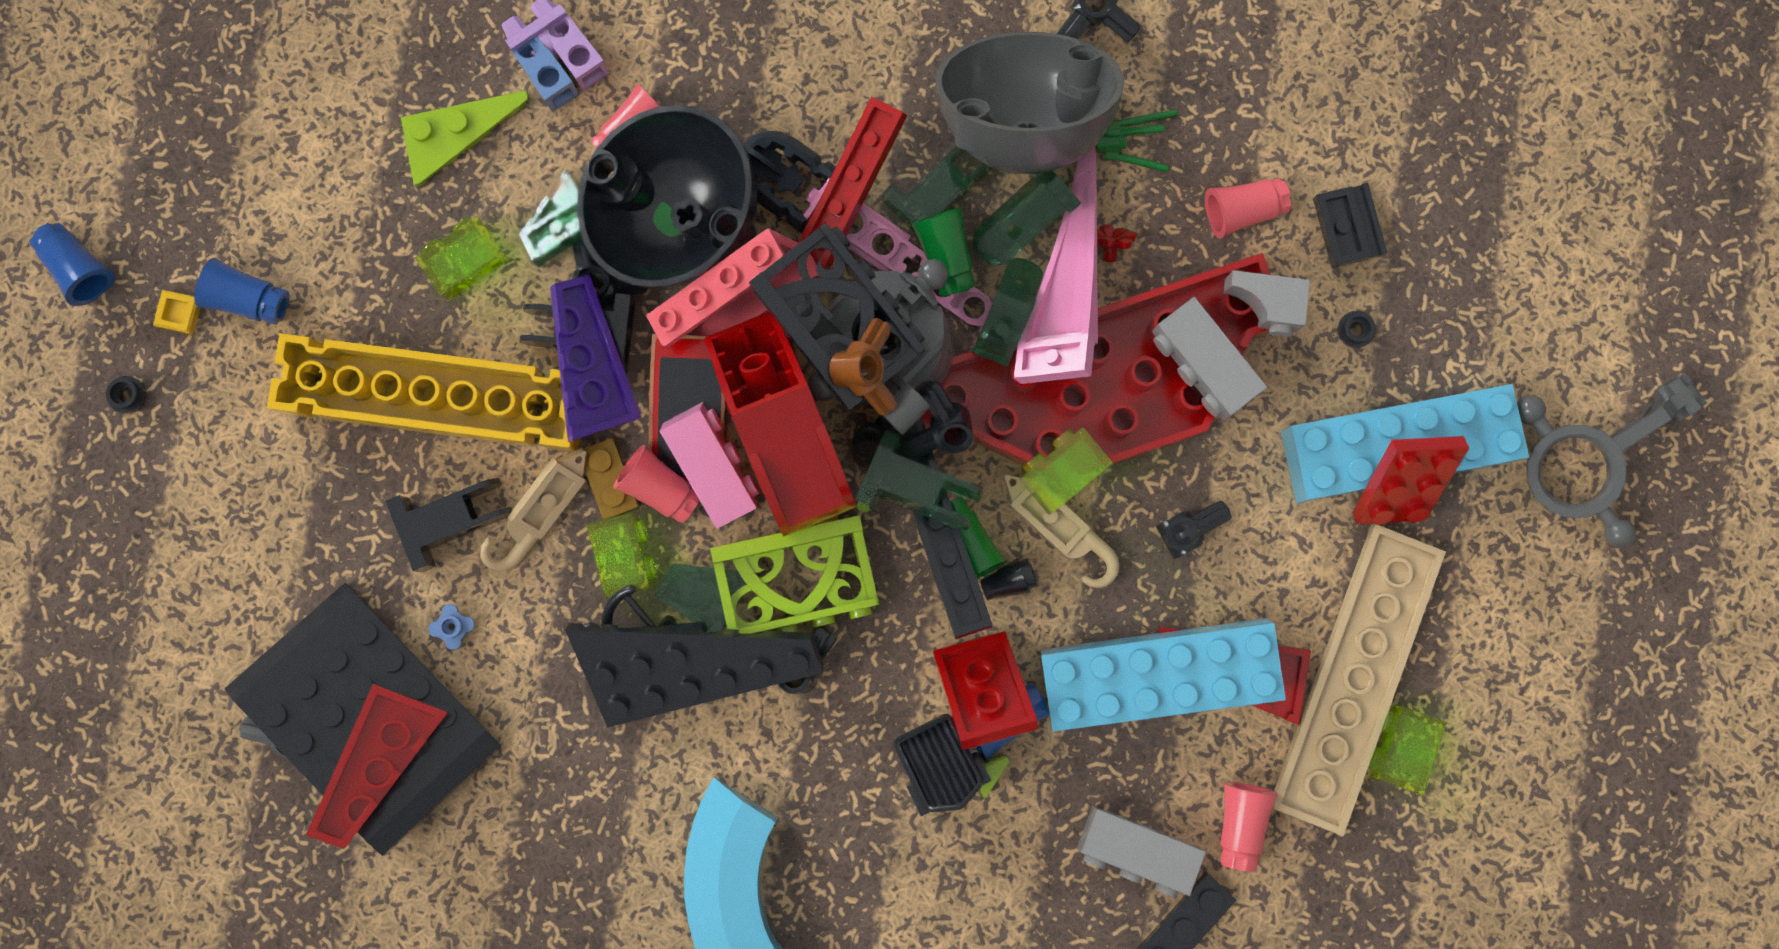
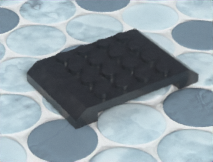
M344 583L224 689L236 705L322 796L373 684L448 712L357 832L379 854L386 856L502 745L448 691L366 603Z

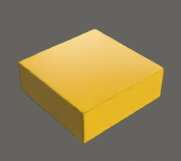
M162 290L153 326L193 335L200 308L196 306L193 296Z

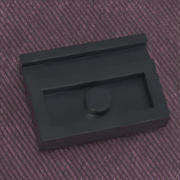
M1368 183L1317 194L1313 198L1332 268L1365 261L1373 257H1381L1387 253Z

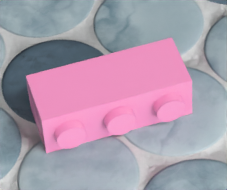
M702 402L664 422L660 433L714 526L718 529L756 509L757 495L760 494V490L752 475L748 474L745 476L738 463L742 462L736 446L732 441L726 443L720 433L723 425L714 409L708 411Z

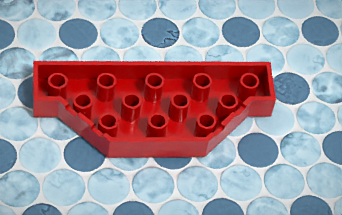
M1263 253L1098 308V344L1094 345L1091 376L1020 384L1014 379L1020 334L954 356L949 372L941 385L952 402H957L969 410L973 442L1059 484L1198 437L1208 431L1214 416L1204 407L1201 401L1203 395L1195 385L1190 387L1180 377L1177 371L1179 365L1171 355L1168 357L1164 356L1156 347L1153 341L1155 335L1152 331L1160 322L1191 298L1195 297L1239 353L1243 355L1250 341L1269 335V329L1258 328L1259 320L1247 303L1235 296L1223 294L1225 278L1233 270L1271 275ZM929 409L921 417L925 429L930 427L929 423L933 415Z

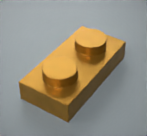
M612 437L583 448L586 451L584 470L603 520L607 521L640 508L636 498L613 488L616 478L624 467L615 439Z

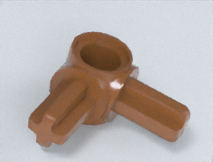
M875 318L870 322L860 341L851 342L846 351L838 352L832 357L829 372L836 386L849 388L856 396L864 395L877 413L885 416L897 406L895 397L882 382L884 363L880 351L890 335L891 326L888 322Z

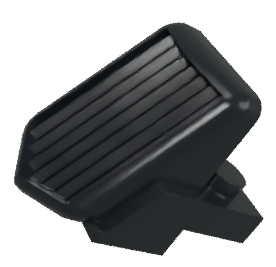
M942 714L894 740V748L910 781L906 782L907 789L920 816L929 812L960 810L968 804L981 789L982 785L992 781L977 751L974 748L971 750L969 748L962 749L953 717L949 714Z

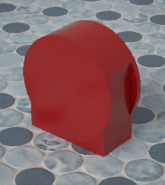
M770 312L764 313L705 337L704 340L725 401L782 535L785 537L856 508L839 459L796 355L783 328Z

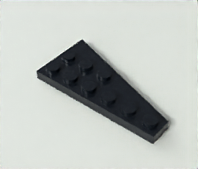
M568 623L565 629L607 728L822 673L824 667L812 632L764 631L763 634L739 633L737 629H724V632L721 633L703 632V628L662 626L621 629L618 628V625L603 624L602 628L583 627L582 623Z

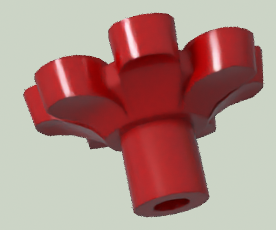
M1111 224L1101 225L1097 228V246L1103 247L1102 260L1105 262H1115L1118 249H1129L1131 243L1135 242L1137 232H1128L1125 228H1116L1113 231Z

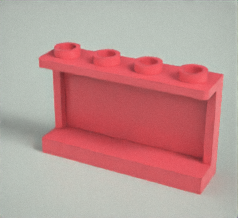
M767 228L648 313L646 316L661 345L670 347L685 335L710 336L769 312L750 288L749 281L766 270L799 243ZM809 254L806 261L810 278H819L816 273L817 265L811 254ZM797 260L770 281L775 289L785 284L802 280Z

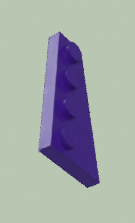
M590 274L555 283L550 287L568 442L642 418Z

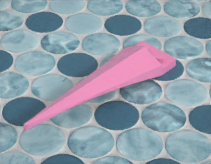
M1096 146L1078 161L1053 252L1034 305L1018 341L1014 379L1020 384L1088 377L1092 373L1094 345L1098 344Z

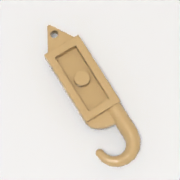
M583 448L575 450L559 459L552 457L508 515L507 530L517 543L506 557L501 559L493 558L489 552L492 540L490 538L484 540L481 545L480 556L482 562L488 568L495 571H507L516 567L522 562L537 540H541L586 481L583 477L586 451Z
M1010 475L1004 476L1012 502L1009 507L1063 556L1069 559H1076L1092 550L1106 563L1107 571L1103 577L1092 579L1088 576H1083L1081 578L1083 583L1089 587L1103 588L1114 582L1120 567L1118 556L1106 542L1091 530L1090 526L1036 477L1033 480ZM1014 480L1016 482V485L1011 486L1009 484V481Z

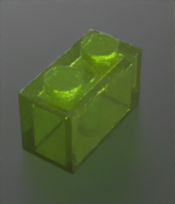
M478 216L473 219L467 218L460 221L453 227L452 233L442 240L435 239L430 241L422 248V253L415 257L438 293L448 301L510 260Z
M1081 428L1075 434L1071 429H1068L1052 443L1056 447L1055 451L1046 458L1039 453L1022 467L1027 474L1020 481L1048 515L1055 512L1113 464L1084 428Z
M628 513L586 524L604 598L610 599L618 590L631 584L636 587V592L654 588L652 579L658 578L653 557H646L643 543L649 541L643 519L637 521L636 515Z
M1392 705L1381 731L1383 734L1379 747H1375L1368 767L1371 769L1369 777L1424 796L1447 722L1403 706Z

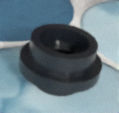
M1362 311L1347 313L1340 319L1337 326L1340 340L1351 348H1361L1369 344L1374 338L1376 331L1373 319ZM1351 324L1360 326V336L1352 335L1350 332Z
M122 376L113 380L108 385L106 398L112 409L120 413L129 414L136 412L143 406L146 400V389L140 380L130 376ZM131 389L132 396L129 401L125 402L123 400V393L125 390Z

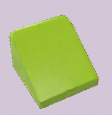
M1001 753L982 762L992 780L982 785L980 789L984 799L1009 763L1005 754Z

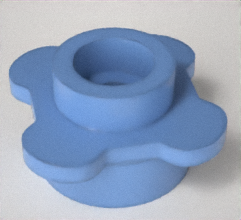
M447 604L442 608V614L438 620L430 623L429 633L431 636L439 637L445 641L448 649H458L462 645V639L467 636L468 632L474 629L475 622L471 617H466L459 613L455 605ZM450 623L455 625V629L452 631L448 628Z

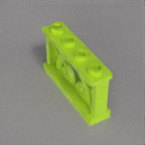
M860 515L809 526L785 537L782 533L710 548L727 629H737L739 633L760 634V632L773 629L775 631L797 632V624L812 621L813 628L836 623L834 615L849 612L850 619L872 615L871 607L880 604L862 532ZM852 536L858 567L850 564H840L843 552V537ZM812 546H818L822 552L818 558L828 557L827 563L811 561L807 556L808 549ZM792 548L798 561L805 567L815 571H823L818 584L801 604L782 597L765 585L780 572L784 563V550ZM762 557H768L773 561L774 567L767 575L759 578L755 573H760L765 569H761L758 566V561ZM733 562L739 575L747 584L738 589L731 597L723 563ZM838 571L849 572L859 579L861 590L855 599L843 600L838 596L840 587L847 586L851 588L845 580L835 579ZM750 591H753L757 597L750 601L747 611L753 606H758L762 611L761 618L752 623L741 620L736 613L739 599ZM825 595L828 601L835 606L811 612ZM773 607L793 615V617L769 622L773 615Z

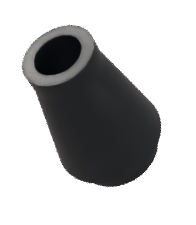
M1016 558L988 577L980 579V584L987 601L994 598L1031 593L1030 589L1038 586L1034 570L1028 558L1020 561Z

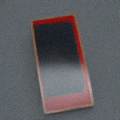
M652 334L648 449L672 471L688 481L662 437L660 429L664 422L703 402L708 411L714 409L723 425L720 433L726 441L727 403L704 340L707 336L685 335L670 347H665L661 345L657 335Z

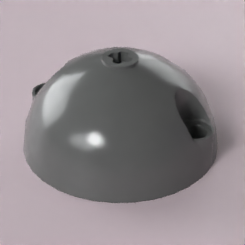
M1045 32L1003 33L967 43L944 59L935 77L938 105L951 134L955 138L957 147L966 150L973 157L991 168L1015 174L1047 173L1074 163L1087 155L1104 137L1119 110L1124 86L1121 69L1106 52L1076 38Z

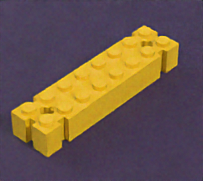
M279 333L274 363L282 366L283 371L281 379H271L267 408L285 415L313 418V415L331 421L534 447L535 438H539V444L547 449L573 452L579 448L580 439L568 442L560 370L550 369L549 378H545V374L534 366L324 339L323 345L310 337ZM316 378H322L320 382L315 384ZM545 402L549 405L548 410L543 411L540 415L536 412V407H542Z

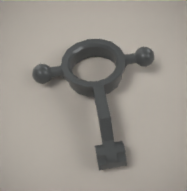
M1685 372L1659 385L1654 390L1659 399L1646 407L1637 419L1611 436L1588 425H1565L1554 429L1545 417L1546 405L1540 397L1536 395L1521 397L1517 401L1521 422L1532 424L1541 437L1533 446L1530 458H1528L1526 463L1527 483L1533 497L1548 511L1566 518H1588L1596 514L1605 526L1604 537L1610 546L1614 548L1630 546L1636 537V530L1633 524L1625 519H1619L1610 507L1619 498L1626 482V460L1622 451L1666 424L1672 418L1675 421H1680L1696 413L1707 404ZM1568 438H1579L1592 443L1602 453L1606 462V479L1602 489L1592 499L1580 504H1566L1556 500L1546 491L1541 480V464L1545 454L1556 443Z

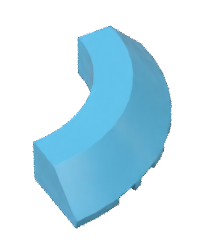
M716 777L711 781L701 800L692 824L686 850L684 899L688 925L695 949H783L775 939L767 922L760 889L762 858L770 832L778 817Z

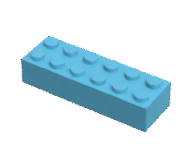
M1513 384L1292 425L1281 431L1296 503L1364 491L1391 440L1464 436L1469 450L1455 473L1530 458Z
M1268 618L1041 649L1053 732L1286 700L1275 624Z

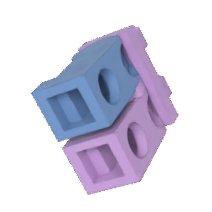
M536 0L530 7L537 17L535 21L525 26L519 16H512L502 23V28L507 37L505 42L553 113L579 95L573 82L558 63L559 59H561L582 91H585L606 77L610 72L604 60L567 15L561 4L556 6L551 0Z

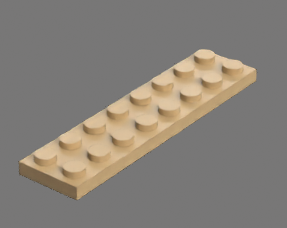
M1373 524L1370 526L1300 717V723L1297 725L1274 788L1278 795L1273 809L1344 836L1446 551L1380 525Z

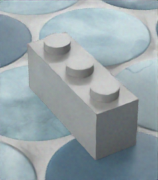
M1195 297L1191 298L1153 329L1152 333L1155 335L1153 341L1156 347L1164 356L1168 357L1171 355L1179 365L1177 371L1180 377L1190 387L1195 385L1203 395L1201 401L1204 407L1214 417L1219 415L1222 420L1227 419L1267 388Z
M1092 805L1077 849L1085 854L1083 861L1101 869H1105L1107 863L1121 869L1119 872L1120 876L1136 883H1141L1142 878L1156 882L1155 889L1175 898H1177L1178 892L1190 896L1206 853L1197 846Z

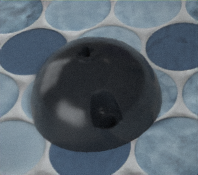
M671 105L656 107L633 116L614 129L602 141L591 156L581 178L577 197V218L579 230L586 248L593 259L606 272L619 280L638 287L652 290L685 288L756 237L754 223L757 212V183L754 167L746 149L734 131L720 118L707 111L691 106ZM665 202L672 208L670 216L673 220V226L682 234L670 237L657 229L653 222V217L659 204Z

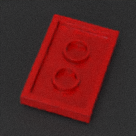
M1464 436L1391 440L1352 512L1356 523L1382 525L1389 522L1409 521L1416 523L1427 520L1469 450Z
M1005 631L933 650L936 667L963 750L1038 729L1035 712Z

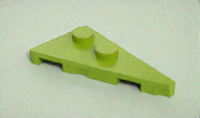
M524 90L401 117L414 185L418 187L425 184L439 170L454 162L462 152L471 149L492 133L491 130L507 117L511 118L522 110L523 105L530 101L528 92Z

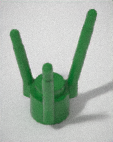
M1170 110L1122 120H1113L1104 137L1096 145V153H1105V160H1118L1167 172L1169 171L1168 165L1120 153L1119 149H1126L1127 136L1159 133L1165 130L1164 125L1130 126L1176 117L1178 112Z

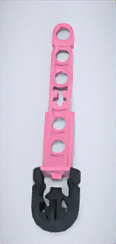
M767 130L753 135L743 146L754 167L755 177L764 181L760 185L757 183V203L777 217L786 216L787 223L799 232L803 231L836 166L830 162L821 163L819 154L784 132ZM776 149L784 151L786 158L793 165L790 167L784 165L781 162L782 154L777 152ZM797 161L809 167L811 173L817 178L823 177L827 180L820 190L813 188L805 199L810 203V206L804 215L799 213L797 207L790 201L783 202L776 197L775 190L768 182H765L771 178L778 183L777 191L789 190L795 194L804 181L798 174V166L795 164ZM863 203L858 213L863 219V227L858 233H848L847 239L851 244L848 247L849 250L880 271L905 272L907 266L903 262L906 258L913 260L916 256L922 259L920 266L923 262L927 261L925 253L908 241L911 235ZM886 234L893 239L894 247L889 254L879 255L873 250L872 242L877 235ZM914 271L911 275L917 277L918 272ZM975 287L948 297L937 296L934 290H931L939 305L968 325L981 327L978 332L994 343L1002 341L994 332V325L999 319L1007 318L1014 323L1015 333L1012 337L1021 334L1022 325L1020 320L997 303L994 307L990 298ZM971 297L981 299L985 305L984 314L977 319L968 317L963 310L965 301Z

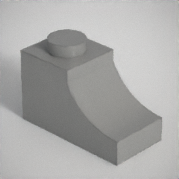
M1234 270L1225 278L1223 294L1235 296L1247 303L1259 320L1258 328L1269 329L1270 335L1292 336L1293 332L1296 333L1306 324L1310 280Z

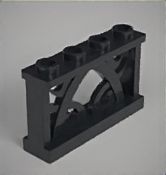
M825 222L766 270L749 281V286L841 404L849 411L865 397L864 395L856 396L849 388H840L833 383L829 372L832 359L829 350L834 343H841L849 347L854 340L840 334L825 335L817 340L812 337L810 332L817 325L821 314V302L818 293L840 294L859 301L860 327L857 341H860L870 322L874 319V305L887 320L883 322L890 324V332L900 341V351L894 359L883 360V383L925 351L921 345L925 339L911 321L905 324L896 313L900 306L887 290L881 293L871 280L876 276L869 265L862 258L856 261L849 253L847 248L851 244L844 233L837 226L831 229ZM818 248L829 250L835 258L834 268L830 270L823 268L820 259L816 267V273L819 278H810L806 267L807 257L810 252ZM797 260L802 280L791 282L775 289L770 281ZM845 268L858 284L840 280ZM803 294H809L813 305V312L807 317H802L796 312L797 304H807ZM884 345L882 350L887 349L889 347Z

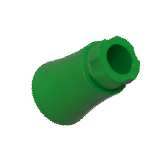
M962 208L944 211L912 222L911 225L922 245L927 260L937 259L943 262L948 269V280L943 287L938 289L940 295L949 296L974 287L975 281L971 272L973 266L964 232Z
M961 496L950 500L976 578L979 579L1007 563L1005 557L997 549L983 528L975 511H971L964 498Z

